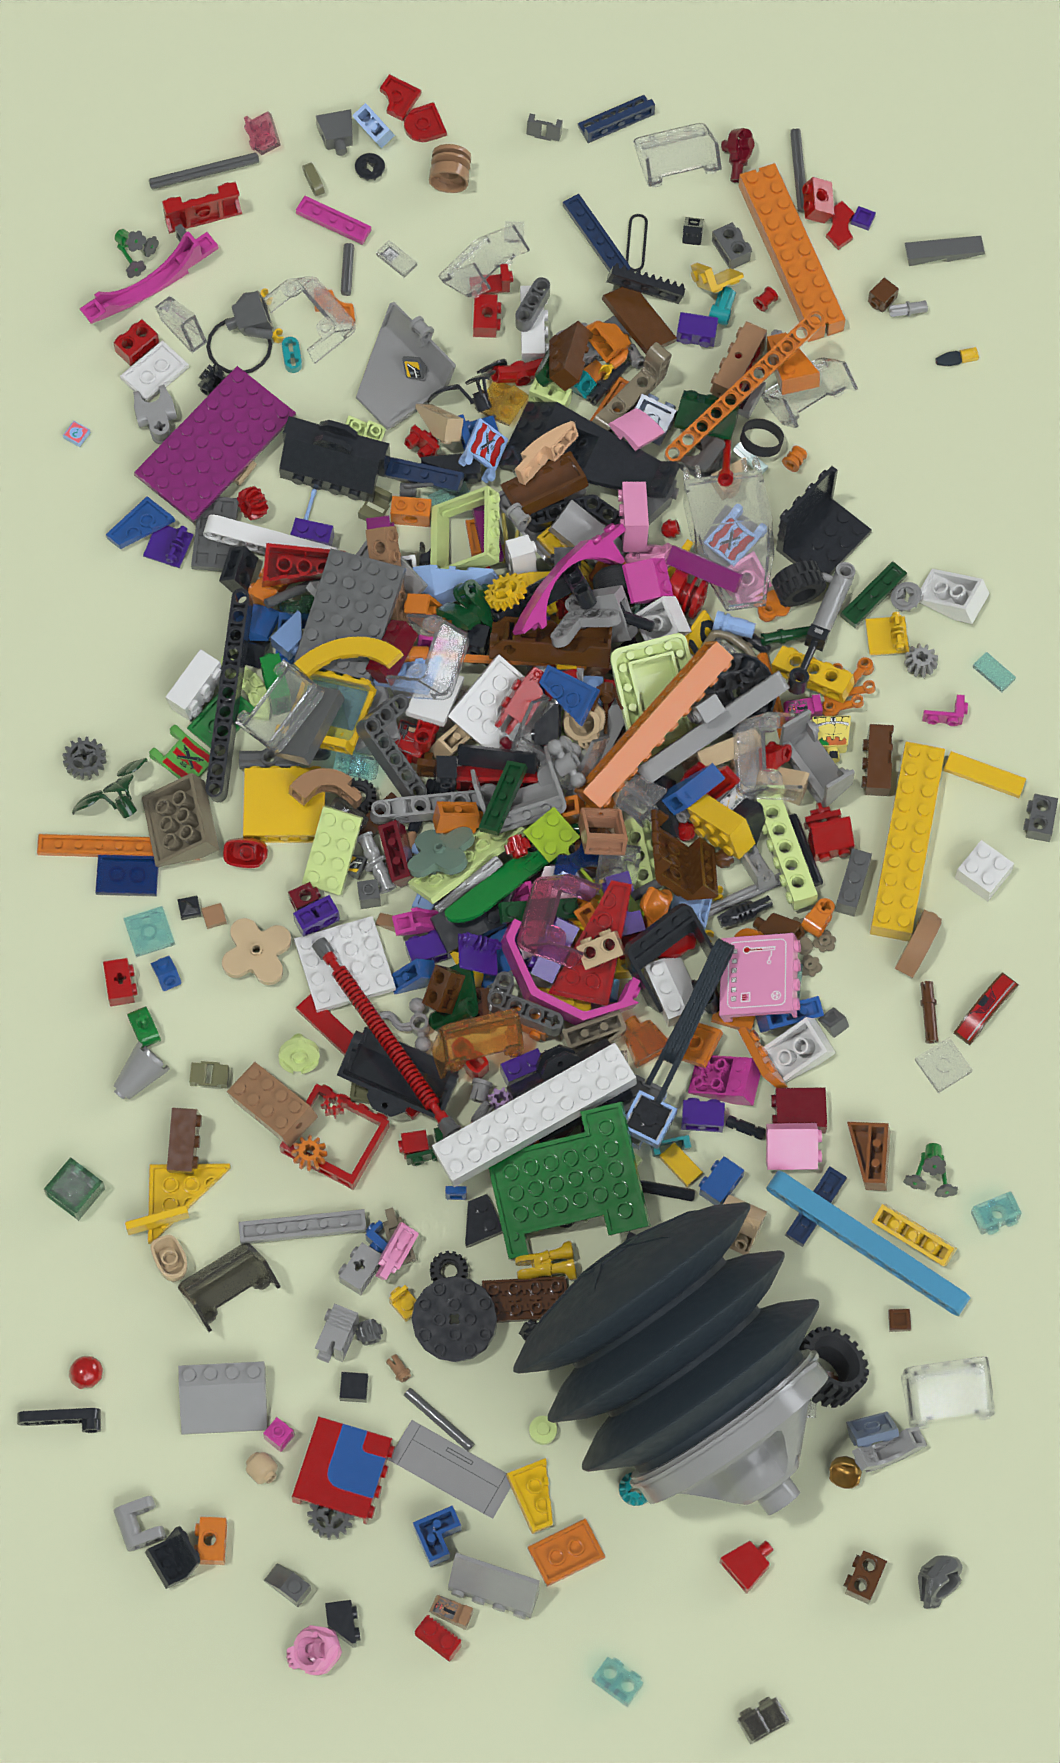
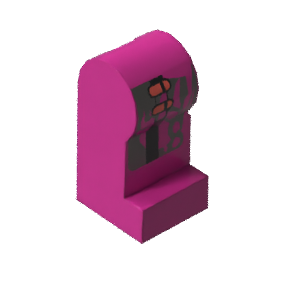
M820 694L812 695L811 698L793 699L783 703L787 721L792 720L809 709L811 711L810 720H812V717L822 716L823 709Z

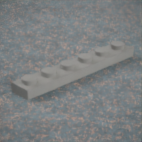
M364 1209L239 1222L241 1244L366 1231Z

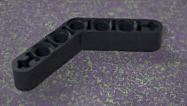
M592 494L571 499L605 527L612 523L614 525L620 524L622 516H619V511L597 495ZM571 500L551 504L530 514L531 521L527 526L528 530L533 533L545 531L557 519L552 518L550 515L557 514L559 516ZM588 505H595L596 508L591 509L588 507ZM608 515L611 516L612 519L606 520L603 518V516Z

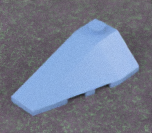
M438 565L413 567V570L428 585L422 594H430L442 605L457 601L454 598L453 589L459 583L473 579L480 586L482 584L492 585L493 579H499L496 572L490 568L469 567L467 570L456 569V566H449V569H439Z

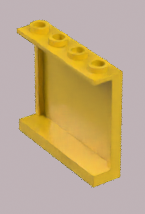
M251 766L245 768L243 838H256L265 843H313L322 809L325 806V792L316 794L303 806L289 794V787L302 774L314 769H320L321 767L301 768L300 766H291L290 768H281L279 766H271L270 768H261L259 766Z

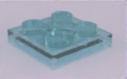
M163 906L123 918L136 957L175 945Z

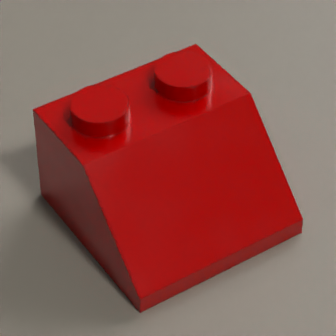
M850 816L810 825L808 844L815 862H827L834 857L844 858L851 855L852 848L855 845Z

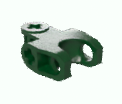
M473 579L457 584L453 589L454 598L480 618L481 623L479 624L489 626L491 635L494 621L491 616V608L484 598L486 596L484 592L489 590L487 587L489 584H482L480 586Z

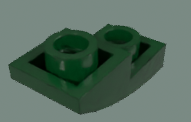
M448 602L436 609L437 617L452 620L453 627L461 628L463 631L471 630L473 626L481 623L478 616L455 603Z

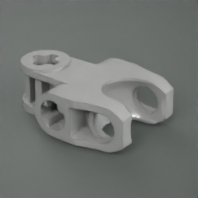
M165 385L159 386L160 397L154 402L144 401L139 391L133 392L134 409L139 428L149 426L153 441L157 444H162L171 435L168 421L177 419L172 397L169 395Z

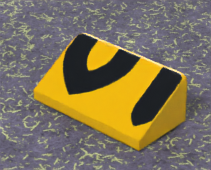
M702 610L691 626L692 632L685 635L690 653L693 655L699 650L713 629L714 622L706 610Z

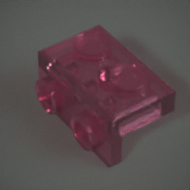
M267 111L254 119L248 116L244 117V128L250 137L249 144L252 150H256L263 155L281 146L270 112Z

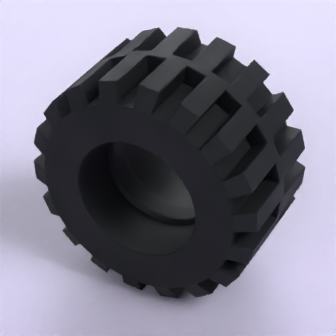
M811 560L791 564L778 572L772 579L774 590L781 605L784 607H794L808 603L818 597L826 588V582L818 564Z

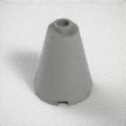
M141 1042L136 1044L114 1084L116 1088L114 1092L121 1099L125 1097L128 1099L132 1098L170 1069L167 1065L163 1068V1061L146 1046L143 1049L140 1048L142 1046Z

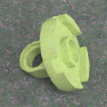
M300 1033L295 1034L290 1040L286 1041L278 1052L279 1064L289 1073L301 1071V1074L312 1071L319 1063V1047L315 1042L305 1038Z

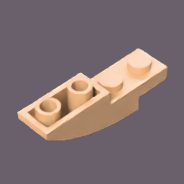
M570 421L548 431L521 453L523 461L515 468L519 483L526 485L538 470L546 464L548 459L556 461L579 436L575 422Z

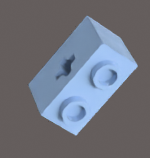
M366 103L352 115L381 148L395 136Z

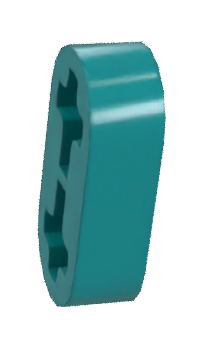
M286 337L282 341L285 368L290 373H297L302 368L299 342L294 337ZM288 344H292L293 352L289 351ZM291 358H294L295 366H292Z

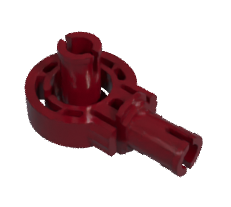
M733 129L729 133L728 140H723L721 143L722 151L729 152L730 154L729 163L732 165L730 181L734 183H739V176L743 173V167L747 166L748 159L751 157L755 146L753 134L749 129Z

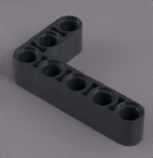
M576 564L568 567L559 576L550 592L547 606L572 593L581 609L587 610L595 606L597 599ZM546 577L526 587L528 592L523 594L525 598L519 600V605H513L512 609L507 607L505 611L501 608L498 611L495 608L491 609L495 621L498 622L505 616L520 617L534 592Z

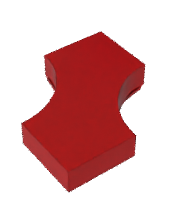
M843 201L834 206V216L830 218L832 228L826 234V238L838 250L853 240L848 225L855 213Z

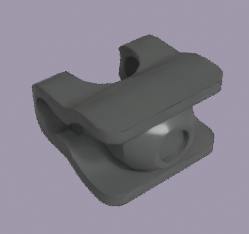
M707 435L695 446L701 451L695 456L685 455L677 462L683 472L692 475L705 484L710 483L711 474L722 468L723 449L725 448L723 440Z

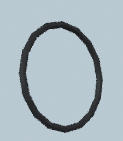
M223 320L208 335L206 348L208 357L213 364L216 363L217 368L230 374L232 370L219 365L213 358L210 349L212 336L218 328L225 324V320ZM267 339L269 344L268 350L261 363L243 371L252 373L265 364L271 354V339Z

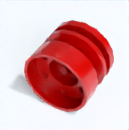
M676 569L670 580L673 596H676L679 605H682L684 616L690 608L689 618L695 619L706 600L709 582L702 580L699 585L700 578L695 577L690 584L688 583L690 574Z

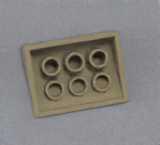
M193 773L142 797L156 867L200 859L219 850L210 803L205 790V781Z

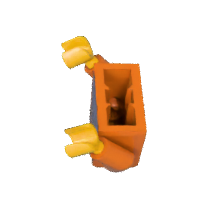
M595 321L585 327L593 333L592 339L588 341L606 363L609 362V365H602L598 374L602 371L606 372L607 374L603 378V380H606L610 376L612 369L615 370L626 361L631 342L629 341V336L624 334L616 324Z

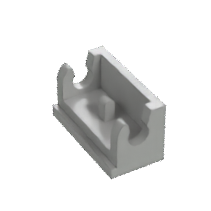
M754 845L751 853L747 852L741 857V863L758 890L761 891L777 884V880L760 855L758 848Z

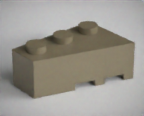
M618 1010L562 1030L560 1037L564 1046L573 1048L575 1053L605 1038L612 1044L625 1034L627 1028L621 1012Z

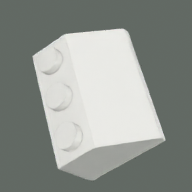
M662 958L646 965L643 974L663 1009L661 1014L667 1027L675 1025L693 992L691 978L681 958Z

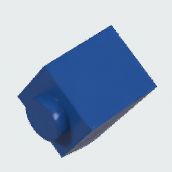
M415 959L392 973L396 991H393L394 994L427 987L435 967L434 960Z

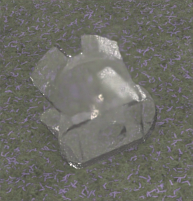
M636 774L622 788L616 806L633 817L639 826L646 828L645 819L651 822V810L656 809L658 811V807L655 804L666 794L667 789Z

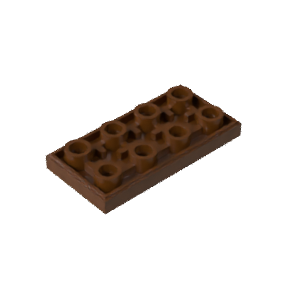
M621 287L603 295V302L645 354L656 342L662 347L676 342L677 337L640 292Z
M566 1276L533 1279L483 1280L482 1287L486 1289L495 1302L498 1317L497 1323L523 1322L530 1319L540 1321L547 1310L567 1290Z

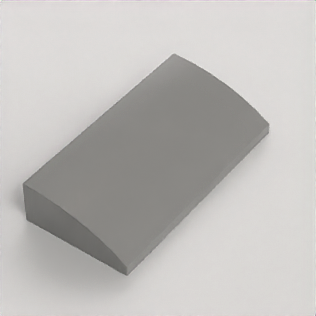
M571 500L548 531L568 547H575L580 541L591 539L598 534L601 535L604 532L605 526ZM617 537L613 541L622 557L625 558L626 554L630 552H623L622 540ZM584 559L593 567L598 562L597 560Z

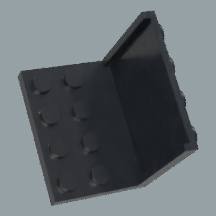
M833 466L828 470H823L818 480L806 488V493L802 497L798 496L789 510L786 509L782 512L778 526L779 532L777 534L776 551L793 564L800 561H815L822 573L830 575L836 570V566L844 562L872 532L871 528L833 499L838 470Z

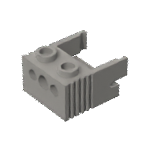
M334 1303L333 1308H329L324 1318L326 1323L315 1346V1349L320 1350L317 1359L329 1363L333 1352L335 1359L343 1362L356 1333L355 1331L358 1328L357 1324H359L357 1312Z

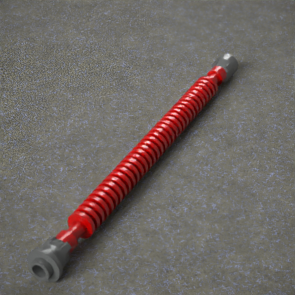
M323 937L314 942L312 948L321 960H324L327 965L331 966L334 971L332 973L333 978H335V981L346 994L356 1011H358L370 1031L375 1035V1038L396 1068H398V1071L401 1072V1075L421 1101L426 1110L431 1109L434 1113V1118L438 1122V1128L443 1133V1138L462 1129L451 1116H448L444 1110L440 1109L438 1106L439 1098L427 1081H425V1078L416 1068L415 1064H413V1061L410 1060V1057L407 1056L401 1044L389 1027H387V1024L384 1023V1020L381 1019V1016L346 966H340L336 961L337 957L333 953L334 949L327 939Z

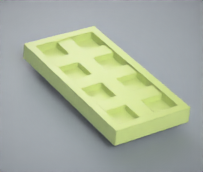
M323 806L302 884L311 882L312 886L337 895L342 894L363 817Z

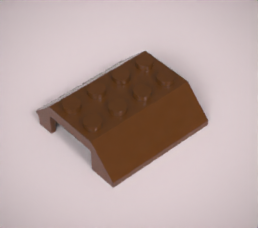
M652 809L651 824L656 881L661 886H666L672 890L676 896H681L687 901L717 898L718 884L715 847L701 837H698L688 847L660 828L669 816L661 810Z

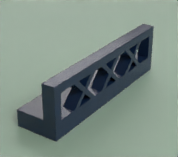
M642 95L579 122L578 128L587 143H590L655 115V103L652 99L647 100L646 96Z

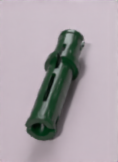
M810 626L788 630L777 629L774 632L761 633V643L763 646L775 643L781 645L788 641L806 639Z

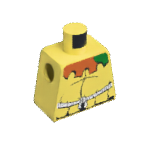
M851 716L812 717V722H815L819 728L818 740L835 763L839 762V753H846Z

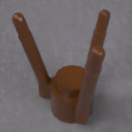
M604 682L596 687L600 692L591 711H595L599 699L604 703V710L606 711L604 734H607L608 703H611L616 698L620 710H623L624 707L619 701L616 687L612 683Z

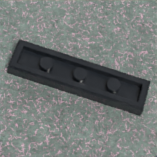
M468 744L458 745V765L504 770L507 760L526 764L528 768L526 773L535 774L537 772V753Z

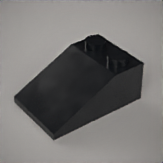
M497 904L471 921L461 923L450 922L445 918V910L430 918L447 954L458 951V933L470 932L475 935L479 934L482 937L487 936L488 939L507 925L500 923Z

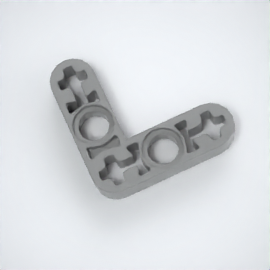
M577 609L568 612L550 636L553 646L559 648L568 645L581 627H613L621 623L619 610Z

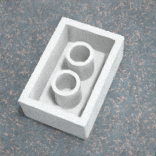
M199 650L166 696L173 711L190 722L201 713V707L205 702L210 701L214 694L213 691L220 684L222 671L220 661L203 650Z

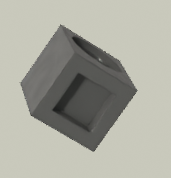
M377 879L357 882L361 909L380 907L381 900Z

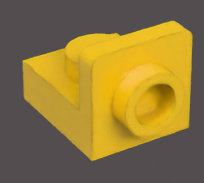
M406 1285L403 1287L398 1286L390 1293L389 1302L406 1322L413 1315L416 1299L408 1291Z

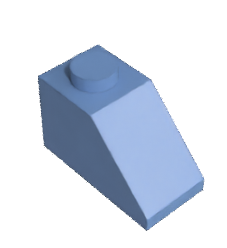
M299 611L270 637L272 647L288 660L296 656L302 638V619Z

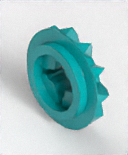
M631 1472L621 1479L619 1494L627 1504L640 1506L648 1501L641 1491L640 1494L636 1491L630 1492L632 1489L630 1481L633 1473Z

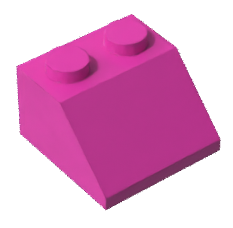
M651 558L622 565L631 604L653 603L663 596H673L665 558Z

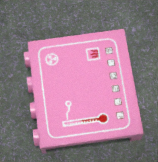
M794 933L721 938L726 943L728 942L735 946L732 957L720 979L719 1015L724 1022H732L733 1017L788 1013L797 1018V1010H800V1000L797 998V991H800V980L797 978V974L801 970L800 960L798 959V952H801L800 940H797Z

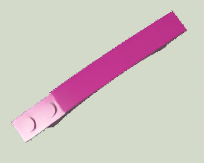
M188 231L183 235L180 243L168 259L147 277L121 290L97 292L94 294L95 299L81 307L80 311L90 324H93L130 308L187 275L189 268L218 250V244L208 232L195 239Z
M609 524L603 529L604 532L601 535L598 534L591 539L580 541L555 565L538 586L520 615L513 630L514 635L525 634L531 628L535 630L538 627L543 629L547 626L546 612L550 592L559 576L568 567L584 559L597 560L610 566L622 564L625 561L613 542L626 531L623 524Z
M531 881L524 882L517 888L513 902L534 900L537 888L533 889ZM415 907L411 908V912L392 916L396 936L425 934L435 930L430 918L439 912L437 910Z

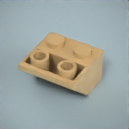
M728 1195L723 1204L740 1203L745 1201L740 1200L734 1196ZM750 1204V1211L737 1238L729 1248L743 1255L749 1254L767 1211Z

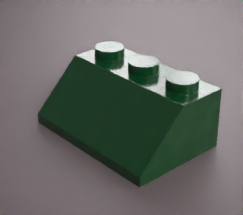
M684 390L674 428L686 430L719 398L712 394L704 395L694 390ZM725 399L728 405L735 404V400ZM740 405L708 435L731 440L737 424ZM714 409L711 411V415L717 419L721 417V412ZM698 423L697 429L700 432H705L707 426L704 423Z

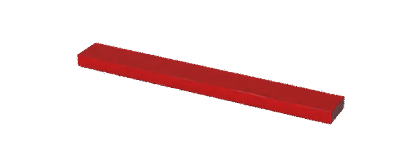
M310 994L296 1007V1011L345 1056L354 1034L328 1010L317 1012L312 995ZM408 1107L404 1113L411 1119H414L420 1112Z

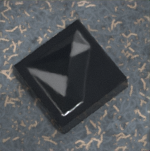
M198 896L177 899L181 920L202 917Z

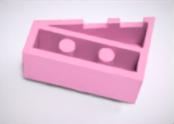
M622 482V490H618V502H621L619 504V516H622L620 524H623L626 528V531L622 533L623 552H646L649 529L646 482Z

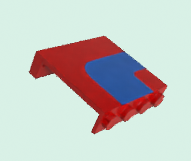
M318 1416L292 1494V1502L301 1505V1502L305 1501L362 1518L363 1524H367L368 1519H372L375 1513L376 1506H373L375 1498L379 1499L382 1491V1486H380L381 1478L385 1479L388 1472L387 1460L388 1458L392 1459L395 1446H392V1438Z

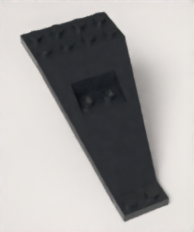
M527 402L498 464L501 469L515 470L523 461L521 453L531 443L548 431L573 421L579 436L563 454L571 451L586 475L589 484L622 490V482H646L647 497L666 498L680 468L677 461H660L641 449L635 451L629 442L623 439L620 440L618 436L558 402Z

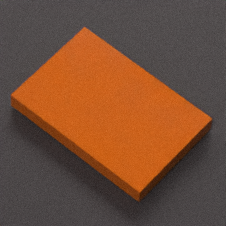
M586 1518L528 1546V1550L547 1587L605 1558Z

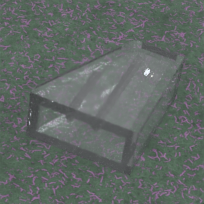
M169 296L155 306L161 321L191 353L207 343L195 314L174 298Z

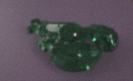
M303 595L301 600L284 601L278 604V609L290 614H295L297 611L301 614H310L314 596Z

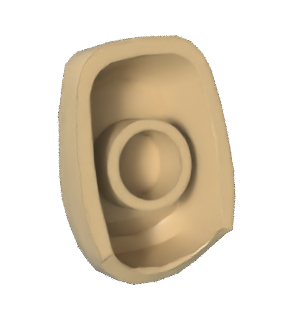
M165 1235L155 1239L151 1243V1252L162 1276L171 1282L184 1278L187 1272V1259L177 1239L172 1235Z

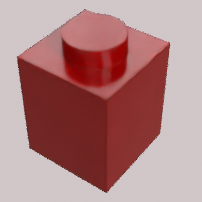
M426 1130L401 1133L398 1147L399 1153H404V1159H406V1155L429 1150Z

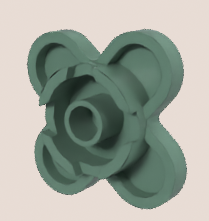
M459 827L446 835L436 833L435 830H427L420 833L415 839V845L419 853L413 856L407 864L410 874L413 877L421 878L429 874L436 875V872L454 875L463 871L468 864L464 851L471 847L475 841L472 830L468 827Z

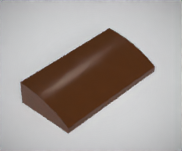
M571 451L561 455L556 461L550 460L546 462L526 485L519 483L518 478L515 477L500 484L510 506L520 503L523 512L530 515L588 487L589 484L586 475Z

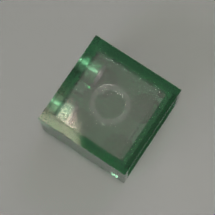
M71 1157L44 1188L46 1197L78 1221L105 1190L102 1180Z

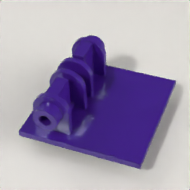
M165 526L152 533L143 557L180 568L194 534L188 533V529L185 526H180L177 529Z
M470 932L458 933L459 968L497 976V950L501 949L502 943L498 939L489 938L487 940V936L482 937L479 934L475 935Z

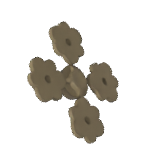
M794 917L793 920L802 924L804 918ZM824 930L819 938L815 936L816 939L813 940V943L809 938L805 937V934L800 939L801 952L798 953L805 955L803 960L800 961V973L803 976L809 975L814 977L816 973L822 970L819 958L812 957L809 953L812 952L813 946L819 948L820 952L834 950L836 938L831 936L830 931Z

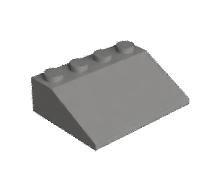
M264 1361L178 1366L182 1435L265 1431L267 1429L266 1367Z
M456 1553L448 1590L452 1591L451 1594L459 1598L467 1596L472 1598V1602L484 1605V1603L493 1605L492 1608L497 1611L505 1612V1610L514 1612L513 1615L515 1617L525 1619L532 1616L539 1595V1580Z

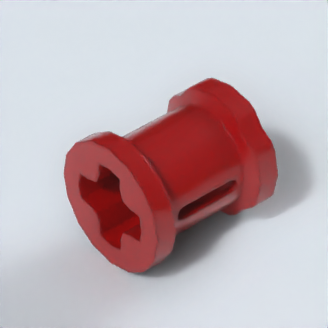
M767 286L759 297L756 296L753 299V302L760 311L765 312L768 309L767 306L773 301L776 302L778 300V294L774 289Z

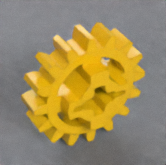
M507 573L505 577L499 575V579L492 580V585H487L489 590L484 592L486 594L484 598L490 608H495L496 611L500 608L505 611L507 607L512 609L513 605L520 604V599L525 598L523 594L528 592L526 589L527 584L522 576H517L516 573L512 575Z

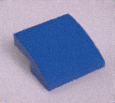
M253 604L249 632L250 641L269 640L279 620V611L266 608L263 605ZM239 616L236 622L242 621L244 616Z

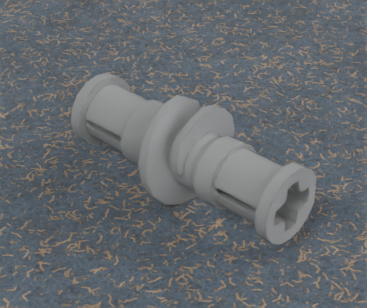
M367 832L358 836L357 842H360L364 851L363 854L368 860L365 871L373 872V877L377 879L380 887L379 893L384 894L395 889L396 885L391 881L386 867L387 863H384L386 857L385 855H380V851L372 837L373 833Z

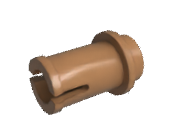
M395 1354L391 1356L394 1362L389 1358L386 1363L396 1375L395 1379L402 1383L411 1377L410 1369L406 1368L398 1355Z

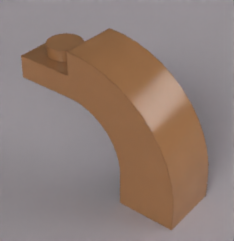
M320 768L308 771L299 776L289 787V794L303 806L313 796L322 792L337 794L355 810L361 805L362 801L360 791L355 787H350L352 778L335 769Z
M923 910L910 940L897 961L896 970L911 978L914 977L941 926L942 918L938 917L934 912Z

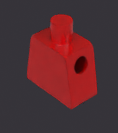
M748 1541L722 1556L719 1563L747 1594L769 1568L770 1563L766 1557L774 1550L767 1541H764L757 1548L751 1541Z

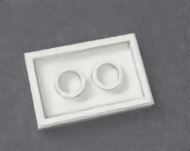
M162 340L120 375V379L134 392L139 391L142 399L149 402L160 393V385L167 387L189 368V364Z
M438 669L429 693L414 692L409 707L406 710V716L444 727L464 683V677Z

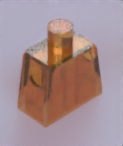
M636 1015L629 1017L625 1023L630 1030L624 1033V1040L637 1069L660 1056L668 1039L650 1019L640 1023Z

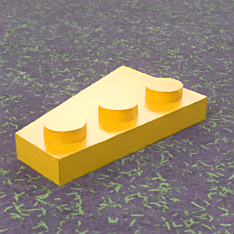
M546 1458L506 1474L532 1534L553 1525Z

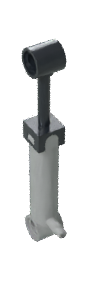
M849 562L839 563L833 576L822 573L824 580L830 584L815 619L807 632L804 645L808 646L804 659L800 667L792 669L789 674L787 684L790 688L788 691L792 694L801 695L806 691L809 681L807 669L815 651L823 652L830 631L855 575V567Z

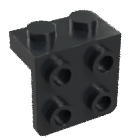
M181 1526L175 1527L165 1541L145 1551L166 1589L187 1580L200 1564L199 1553L193 1548L188 1534L183 1531Z

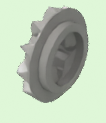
M903 582L897 585L891 594V602L895 609L897 608L902 612L903 610L910 611L914 607L917 608V604L922 601L921 589L913 582ZM906 592L910 596L908 602H906L905 599H903L905 598Z

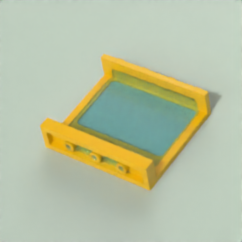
M317 670L308 678L300 671L305 678L287 725H277L275 732L283 739L310 687H327L340 690L345 700L319 748L352 755L359 738L356 725L368 715L377 689L366 678L354 679V677L348 674L341 676L329 670L325 672Z

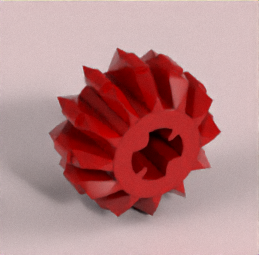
M252 486L238 493V506L241 512L244 513L245 518L251 521L267 514L268 505L266 503L268 501L265 499V494H262L260 488L257 489L256 486Z

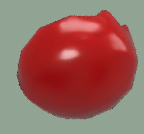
M82 1356L76 1359L69 1370L71 1383L79 1389L94 1387L102 1379V1365L98 1359L92 1356Z

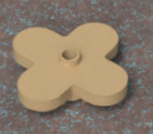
M242 918L235 921L231 926L230 933L236 947L223 956L222 967L225 974L232 978H240L250 972L254 973L258 981L264 985L278 983L283 976V967L277 956L286 952L291 946V934L288 929L275 925L265 931H260L256 923L251 919Z

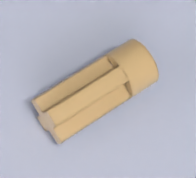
M252 461L233 482L241 486L257 464Z

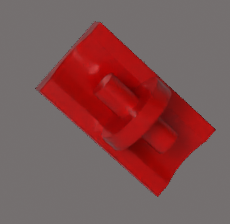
M413 425L410 429V434L405 438L404 444L409 449H413L415 446L420 448L417 453L420 459L421 457L438 456L439 441L431 432L422 431L419 427Z
M819 802L816 803V809L810 810L811 816L805 817L803 825L805 830L808 829L809 831L810 825L841 818L842 814L840 809L831 811L829 806L822 807V804Z

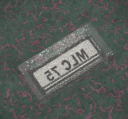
M390 240L376 252V256L404 278L417 266V262Z

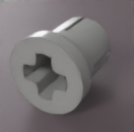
M473 1078V1088L469 1099L477 1103H483L486 1101L489 1089L492 1088L493 1083L484 1079Z

